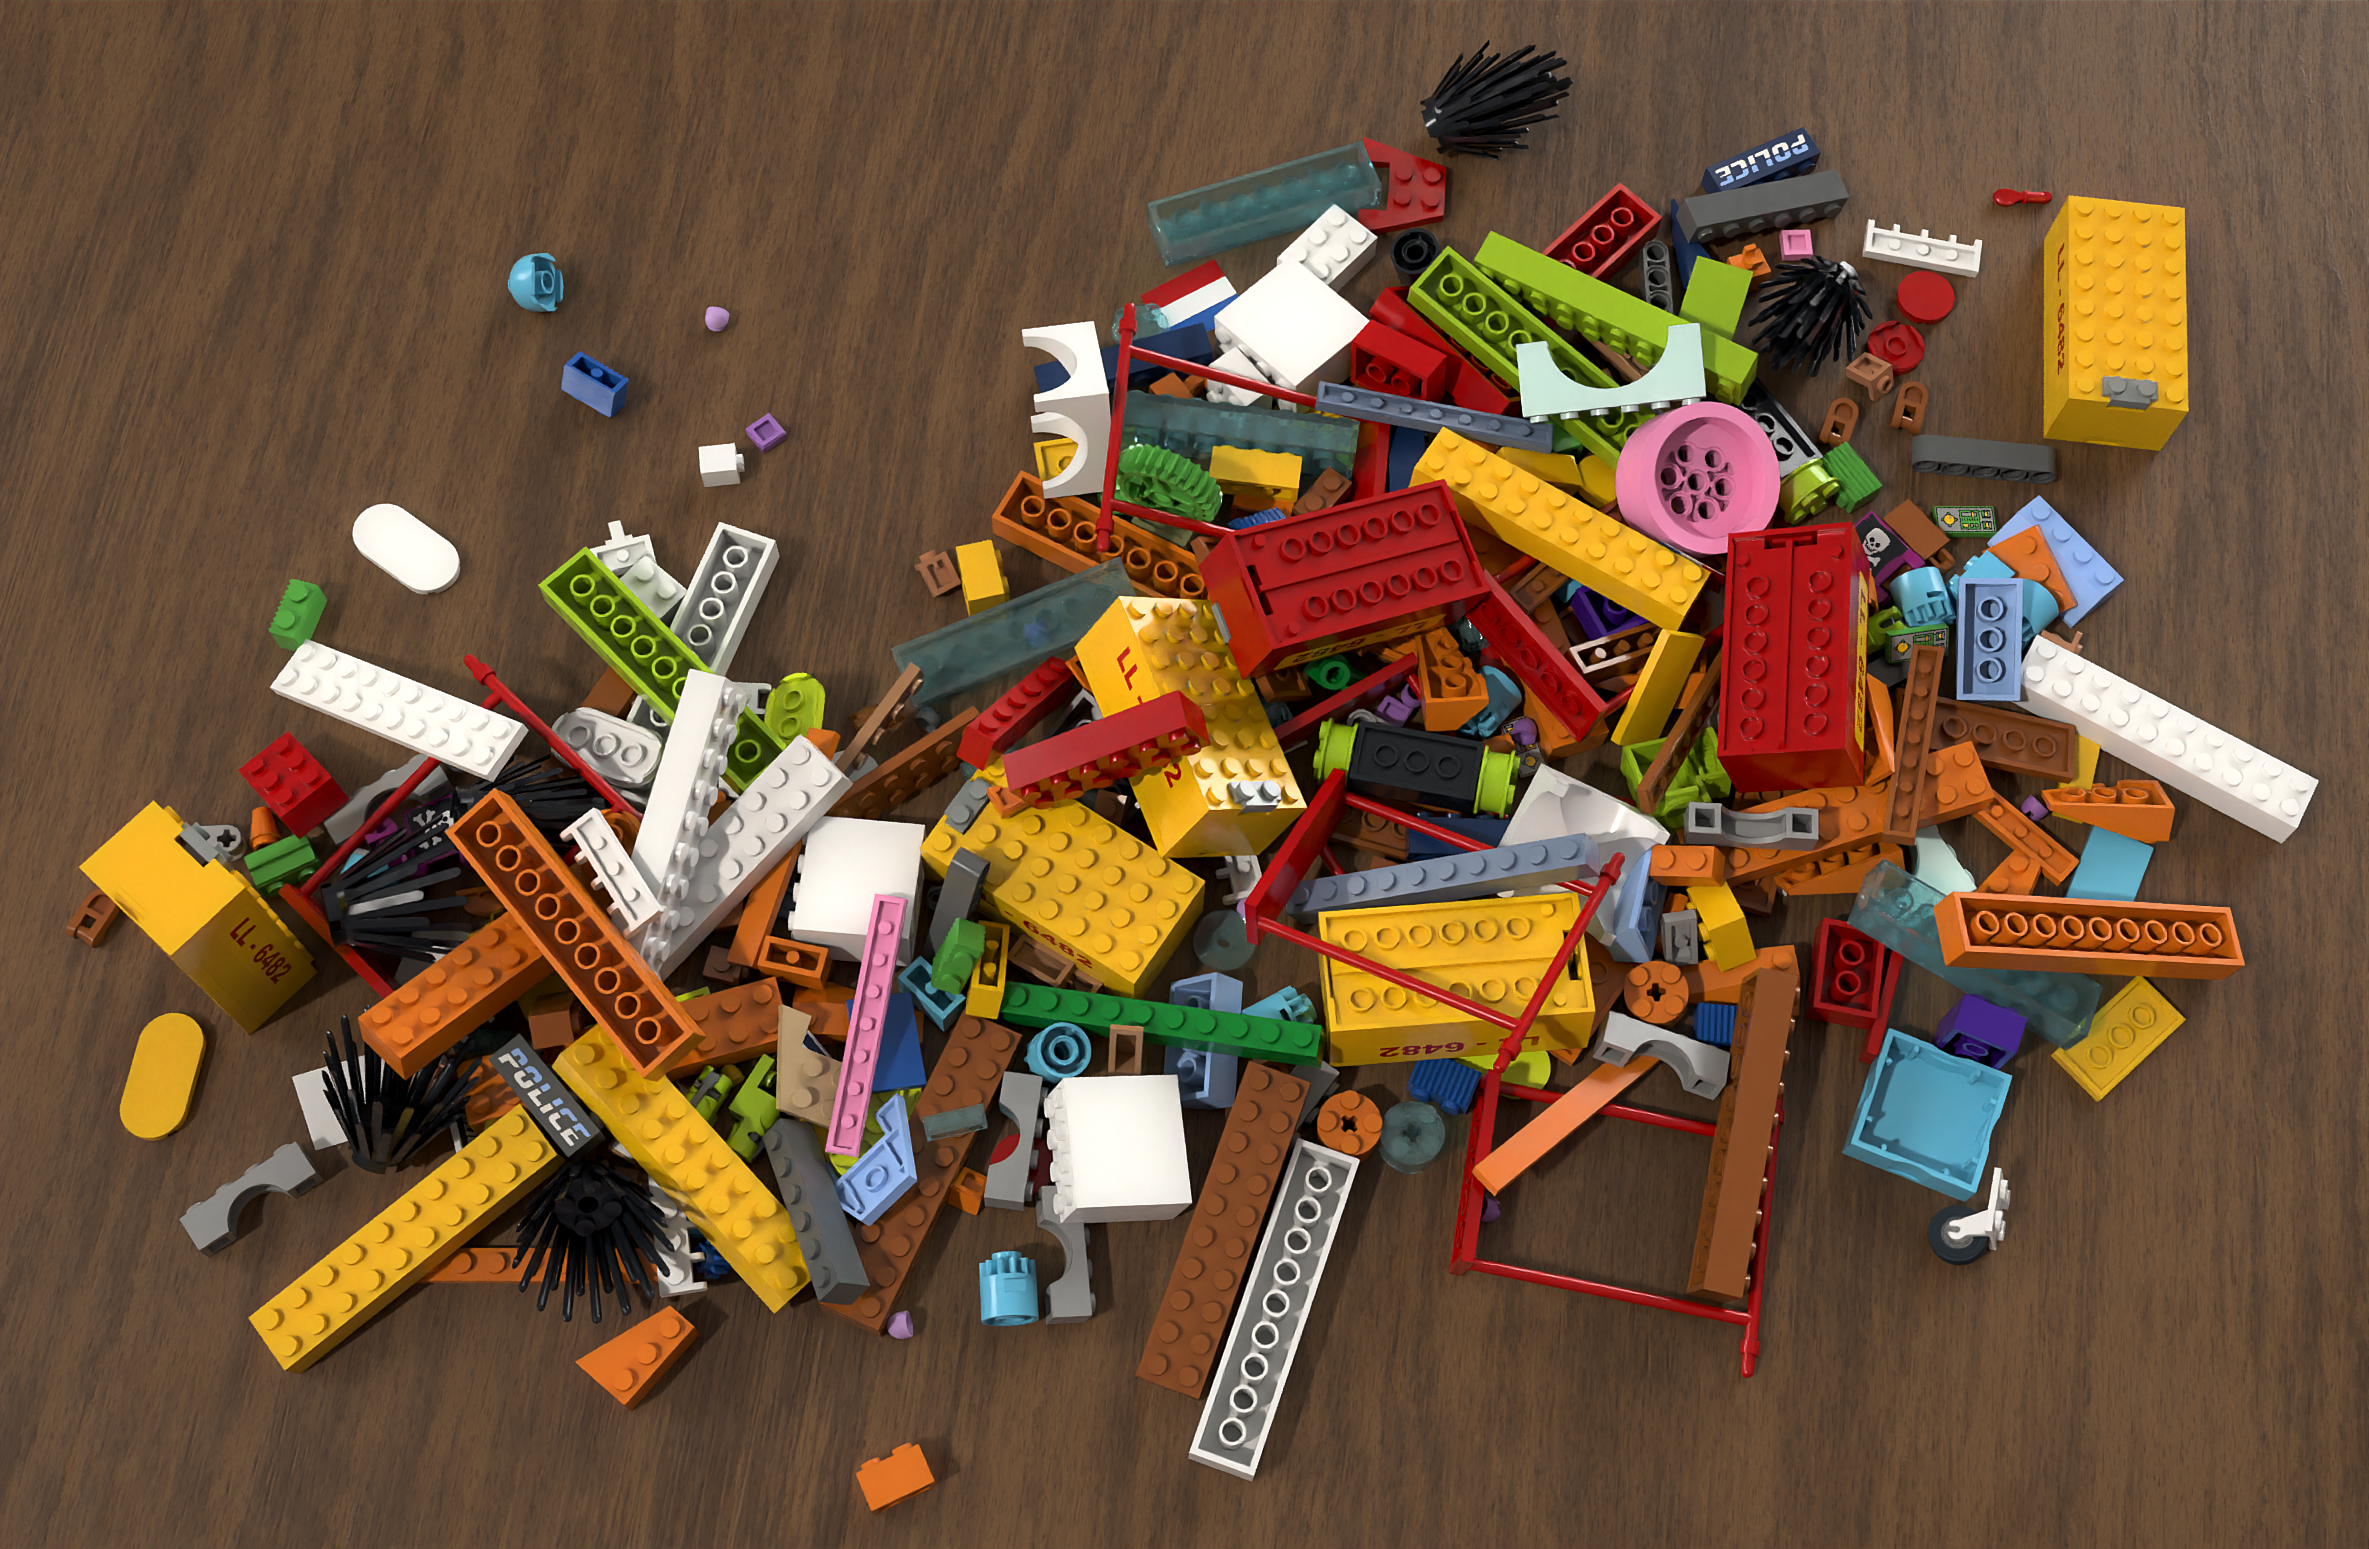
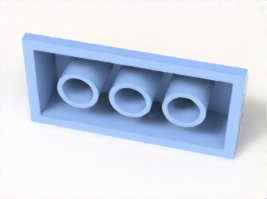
M2039 495L2019 510L1988 541L1987 545L1992 547L2039 524L2078 603L2077 606L2058 614L2072 628L2109 599L2124 579Z
M2023 578L1958 579L1954 700L1976 703L2020 701Z
M1652 847L1641 856L1630 872L1616 905L1613 921L1616 937L1611 947L1605 945L1614 962L1645 963L1652 960L1659 929V920L1661 919L1668 886L1658 884L1649 876Z
M1219 972L1173 981L1170 984L1169 1004L1241 1014L1243 982ZM1166 1046L1164 1075H1177L1181 1108L1214 1110L1233 1106L1236 1093L1238 1056Z

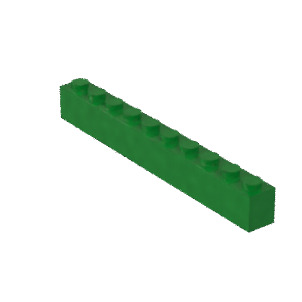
M1011 981L1005 982L1004 994L999 1010L1006 1022L1012 1024L1047 1028L1055 1023L1067 1022L1078 1026L1085 1034L1110 1038L1111 1024L1144 1027L1143 1043L1321 1068L1326 1043V1035L1322 1025Z

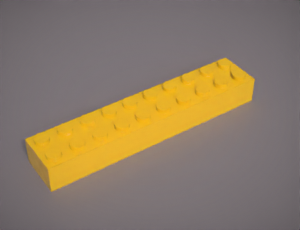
M1442 427L1414 467L1409 487L1445 479L1461 518L1663 629L1679 630L1702 593L1711 574L1710 571L1445 427Z
M599 1023L559 1054L552 1068L585 1105L596 1114L604 1126L774 1314L811 1281L788 1211L665 1075L658 1082L643 1079Z
M519 1103L248 1317L284 1371L296 1374L303 1373L557 1171L568 1159L532 1112Z

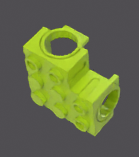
M1713 727L1702 730L1657 808L1650 814L1670 835H1673L1676 830L1684 828V813L1689 802L1713 803L1712 798L1729 796L1731 780L1717 757L1718 734L1714 732ZM1667 737L1627 745L1622 748L1620 769L1623 776L1626 777L1627 786L1632 798L1636 801L1637 808L1640 810L1641 807L1636 788Z

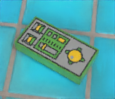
M1934 506L1932 510L1933 524L1942 528L1946 537H1993L1997 533L1993 506Z
M1945 623L1886 631L1885 659L1888 663L1911 660L1913 644L1945 647L1944 655H1948L1949 627Z

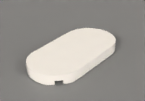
M378 504L366 509L355 521L353 540L360 553L413 592L418 594L439 593L451 587L457 580L460 572V561L454 546L401 507L393 504Z
M587 707L577 708L575 712L570 714L568 712L556 720L551 728L594 771L609 783L624 788H635L650 782L657 775L664 748L661 741L649 729ZM551 747V751L560 763L574 769Z

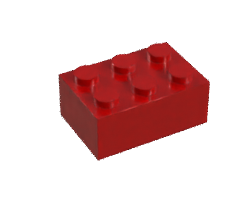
M1371 319L1352 340L1350 381L1371 391L1439 403L1444 397L1447 355Z
M289 731L237 770L257 795L298 839H301L350 800L333 777Z
M1823 917L1816 927L1814 934L1804 1018L1865 1030L1870 1028L1877 1019L1887 929Z

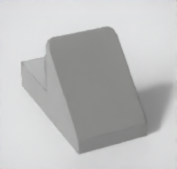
M1694 909L1662 914V919L1659 920V929L1665 962L1677 967L1698 964L1697 917Z

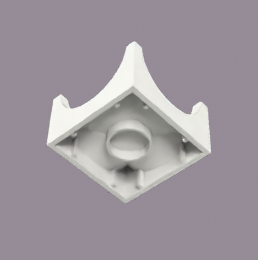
M1094 321L1023 329L1024 347H1037L1049 352L1062 363L1071 376L1066 383L1058 388L1034 395L1036 412L1045 413L1031 416L1033 433L1048 432L1060 434L1079 444L1074 458L1068 467L1057 477L1042 482L1044 499L1103 492L1111 416L1109 392Z
M1541 763L1497 848L1586 833L1599 846L1600 870L1604 864L1609 863L1616 852L1623 853L1625 861L1620 868L1621 875L1616 884L1608 889L1585 930L1600 943L1611 947L1616 937L1613 928L1616 905L1630 872L1641 856L1656 844L1665 846L1670 833L1652 815L1642 813L1638 808ZM1597 876L1578 880L1596 886L1599 878ZM1555 884L1500 892L1497 895L1502 898H1508L1512 896L1573 893L1574 891ZM1578 893L1581 912L1589 897Z

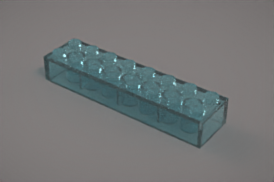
M1361 140L1148 202L1147 224L1165 268L1311 226L1334 204L1347 214L1358 212L1359 209L1379 206L1382 185Z
M1131 390L1126 393L1120 451H1124L1129 446H1135L1139 443L1143 446L1149 444L1153 448L1159 445L1163 450L1169 448L1172 453L1178 454L1180 452V456L1185 459L1211 461L1213 446L1230 445L1236 449H1261L1265 452L1277 454L1288 452L1302 457L1300 475L1320 477L1329 466L1351 481L1360 421H1355L1348 417L1331 418L1317 413L1301 414L1293 413L1287 409L1277 411L1263 409L1256 405L1246 407L1233 405L1225 401L1216 403L1204 401L1200 398L1185 399L1177 398L1170 394L1154 395L1146 394L1140 390Z
M1119 556L891 648L901 675L911 662L919 667L925 675L922 679L924 684L915 696L910 695L913 706L918 710L1076 646L1119 596L1136 597Z
M1883 859L1865 874L1847 921L1849 925L1969 995L1977 994L1986 998L1988 1003L1998 1007L2005 1006L2015 1009L2020 1016L2028 1018L2025 1025L2026 1028L2065 1051L2088 1036L2103 986L2081 973L1945 967L1933 907L1947 895L1886 859Z

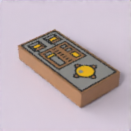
M1527 715L1501 723L1497 728L1499 734L1504 735L1509 732L1511 736L1515 723L1523 718L1528 719ZM1537 738L1530 745H1522L1513 740L1517 748L1514 750L1515 756L1521 757L1517 775L1520 782L1533 778L1541 763L1549 767Z

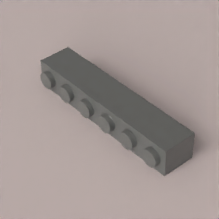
M1831 170L1686 198L1675 216L1688 244L1699 241L1705 243L1714 238L1724 236L1730 238L1739 233L1749 231L1755 233L1765 228L1775 226L1781 228L1790 223L1800 221L1806 223L1815 218L1825 216L1831 218L1841 212L1849 196L1837 171Z
M780 1118L762 1139L818 1301L851 1305L870 1284L812 1123Z

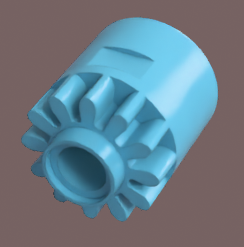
M1918 568L1898 576L1890 583L1889 589L1895 606L1903 615L1902 620L1904 624H1907L1909 628L1939 623L1950 625L1953 623L1952 620L1956 619L1938 568Z
M2023 579L2021 650L2031 643L2036 635H2039L2059 613L2058 605L2050 592L2039 583L2029 579Z
M1487 665L1482 666L1477 674H1481L1485 679L1489 704L1458 729L1466 736H1474L1476 739L1480 737L1482 740L1489 737L1522 701L1521 693L1512 680L1498 669Z
M1291 985L1241 1011V1014L1308 1024H1313L1314 1020L1317 1019L1316 1011L1307 995L1303 993L1298 996L1296 989L1292 988Z
M1067 1022L1055 1023L1035 1035L1031 1042L1026 1045L1028 1051L1024 1061L1030 1067L1028 1074L1043 1076V1082L1054 1086L1063 1078H1073L1080 1074L1087 1067L1091 1058V1044L1085 1032L1078 1026Z
M1004 1251L992 1254V1260H986V1263H979L982 1324L988 1326H1018L1039 1320L1037 1277L1034 1259L1022 1258L1021 1252Z

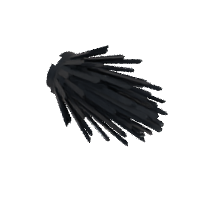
M1488 40L1462 70L1459 71L1461 68L1460 62L1463 59V53H1461L1454 64L1451 65L1432 96L1420 101V104L1426 107L1421 112L1430 138H1437L1441 145L1436 148L1439 154L1453 150L1500 160L1499 156L1488 154L1487 151H1482V149L1501 151L1502 148L1531 149L1529 145H1520L1516 140L1499 139L1521 138L1520 134L1528 133V128H1510L1555 119L1560 116L1557 114L1550 116L1538 114L1505 123L1501 122L1556 107L1559 104L1558 99L1569 96L1567 92L1550 96L1568 89L1574 83L1570 77L1557 81V77L1552 76L1550 72L1566 65L1567 61L1563 60V57L1551 58L1555 56L1556 50L1541 57L1538 55L1527 62L1521 63V61H1517L1535 50L1536 45L1531 46L1530 44L1486 70L1500 58V53H1496L1492 58L1488 56L1471 71L1483 59V52L1490 45V40Z
M1814 255L1819 262L1808 258L1800 259L1803 263L1811 266L1778 264L1775 266L1778 269L1794 271L1782 272L1780 274L1783 276L1775 278L1774 281L1760 283L1756 287L1767 288L1796 282L1795 285L1760 297L1759 303H1763L1783 296L1748 322V326L1752 327L1757 323L1765 322L1773 315L1777 317L1752 339L1753 346L1763 337L1769 339L1759 350L1760 356H1763L1766 352L1771 353L1775 348L1774 354L1770 357V362L1774 363L1771 367L1773 372H1778L1781 366H1785L1794 354H1796L1791 373L1796 372L1809 352L1811 362L1805 377L1809 375L1816 377L1822 359L1824 361L1827 355L1829 356L1832 345L1834 348L1833 362L1838 361L1843 323L1845 321L1847 357L1849 362L1852 360L1853 353L1856 351L1854 331L1859 336V326L1862 330L1865 328L1858 303L1866 316L1871 320L1872 313L1860 295L1866 296L1864 289L1860 286L1862 283L1855 269L1844 261L1841 263L1828 261V259Z
M552 753L526 765L522 761L499 773L494 782L479 778L469 786H456V790H452L449 818H453V823L455 824L495 788L511 796L548 843L575 845L577 843L575 838L564 842L560 837L561 832L592 808H596L599 811L606 809L605 804L610 803L601 797L593 798L595 794H600L596 789L586 790L582 788L572 790L571 788L547 790L588 783L579 775L529 784L561 773L563 771L561 767L543 773L538 772L509 782L541 768L543 761L551 757ZM514 755L509 758L502 770L514 761ZM454 844V847H453V848H454L456 851H460V850L455 846V844ZM551 846L558 855L565 856L571 850L570 848Z

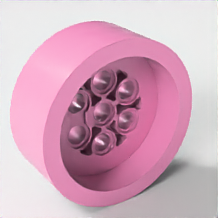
M1718 402L1692 403L1649 419L1630 436L1624 445L1617 464L1615 479L1616 496L1622 516L1628 523L1629 528L1657 543L1661 540L1694 559L1727 553L1728 533L1764 530L1773 516L1779 498V463L1768 436L1746 413L1730 405ZM1678 449L1683 453V461L1678 457ZM1706 455L1710 458V467L1706 464ZM1661 472L1666 476V484L1661 480ZM1689 477L1692 479L1694 483L1693 490L1689 487L1688 484ZM1716 483H1718L1721 488L1720 495L1716 491ZM1672 500L1676 503L1677 506L1676 513L1672 510L1671 507ZM1699 506L1704 510L1703 518L1699 514Z

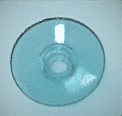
M1222 909L1208 913L1198 922L1193 933V947L1198 958L1208 967L1220 971L1234 970L1244 965L1253 955L1256 946L1247 942L1245 917L1232 910ZM1225 939L1229 941L1230 945L1227 948H1222L1218 945V942Z

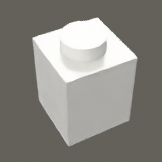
M735 443L699 447L700 472L704 487L740 484L739 472H745L743 454H737Z

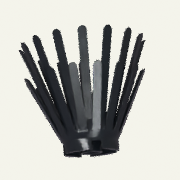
M443 814L435 817L405 838L403 837L406 834V829L403 830V825L336 879L320 883L321 895L325 901V913L334 947L348 944L434 964L433 960H436V958L430 953L446 955L452 950L433 948V946L456 948L464 942L380 934V932L472 930L473 926L469 922H430L426 917L379 918L462 906L467 903L465 896L414 902L423 899L424 893L420 890L408 892L457 877L461 873L458 867L376 890L416 873L418 865L452 850L454 847L453 842H447L368 878L370 874L444 832L447 829V823H443L409 842L440 822Z
M366 1005L364 1008V1013L368 1011L370 1008H372V1006ZM344 1014L341 1017V1027L351 1089H348L334 1035L328 1030L327 1041L331 1056L325 1050H323V1055L331 1079L328 1073L322 1070V1078L328 1090H323L349 1141L348 1151L350 1149L353 1151L351 1158L353 1162L362 1169L375 1174H385L386 1167L397 1166L396 1173L401 1172L412 1164L416 1153L463 1115V1113H456L471 1098V1095H465L480 1077H474L469 1083L468 1080L480 1066L482 1057L476 1058L439 1104L434 1105L474 1045V1037H469L456 1057L451 1058L446 1063L419 1106L444 1053L416 1072L411 1086L412 1076L404 1080L385 1062L381 1085L382 1058L364 1041V1098L357 1045L352 1040L349 1018Z
M584 1156L575 1164L568 1160L561 1165L555 1173V1178L526 1205L524 1209L534 1207L520 1221L516 1228V1233L522 1231L516 1243L521 1242L513 1260L512 1269L519 1266L549 1216L519 1284V1290L523 1293L526 1291L531 1278L536 1275L557 1227L536 1304L537 1309L541 1312L546 1307L550 1289L556 1291L559 1286L569 1241L562 1319L565 1322H570L572 1319L574 1290L575 1294L579 1297L585 1294L586 1256L593 1323L598 1324L602 1321L597 1258L604 1292L610 1294L613 1291V1279L622 1314L628 1316L631 1313V1306L613 1241L630 1281L636 1282L639 1280L649 1300L655 1297V1291L622 1222L651 1264H656L663 1276L667 1278L670 1276V1269L627 1207L645 1224L668 1251L675 1252L671 1241L651 1220L652 1218L661 1227L668 1228V1225L662 1219L665 1218L664 1212L639 1192L648 1197H653L654 1195L648 1189L635 1183L633 1179L616 1171L612 1163L599 1156H596L597 1161H586V1156Z

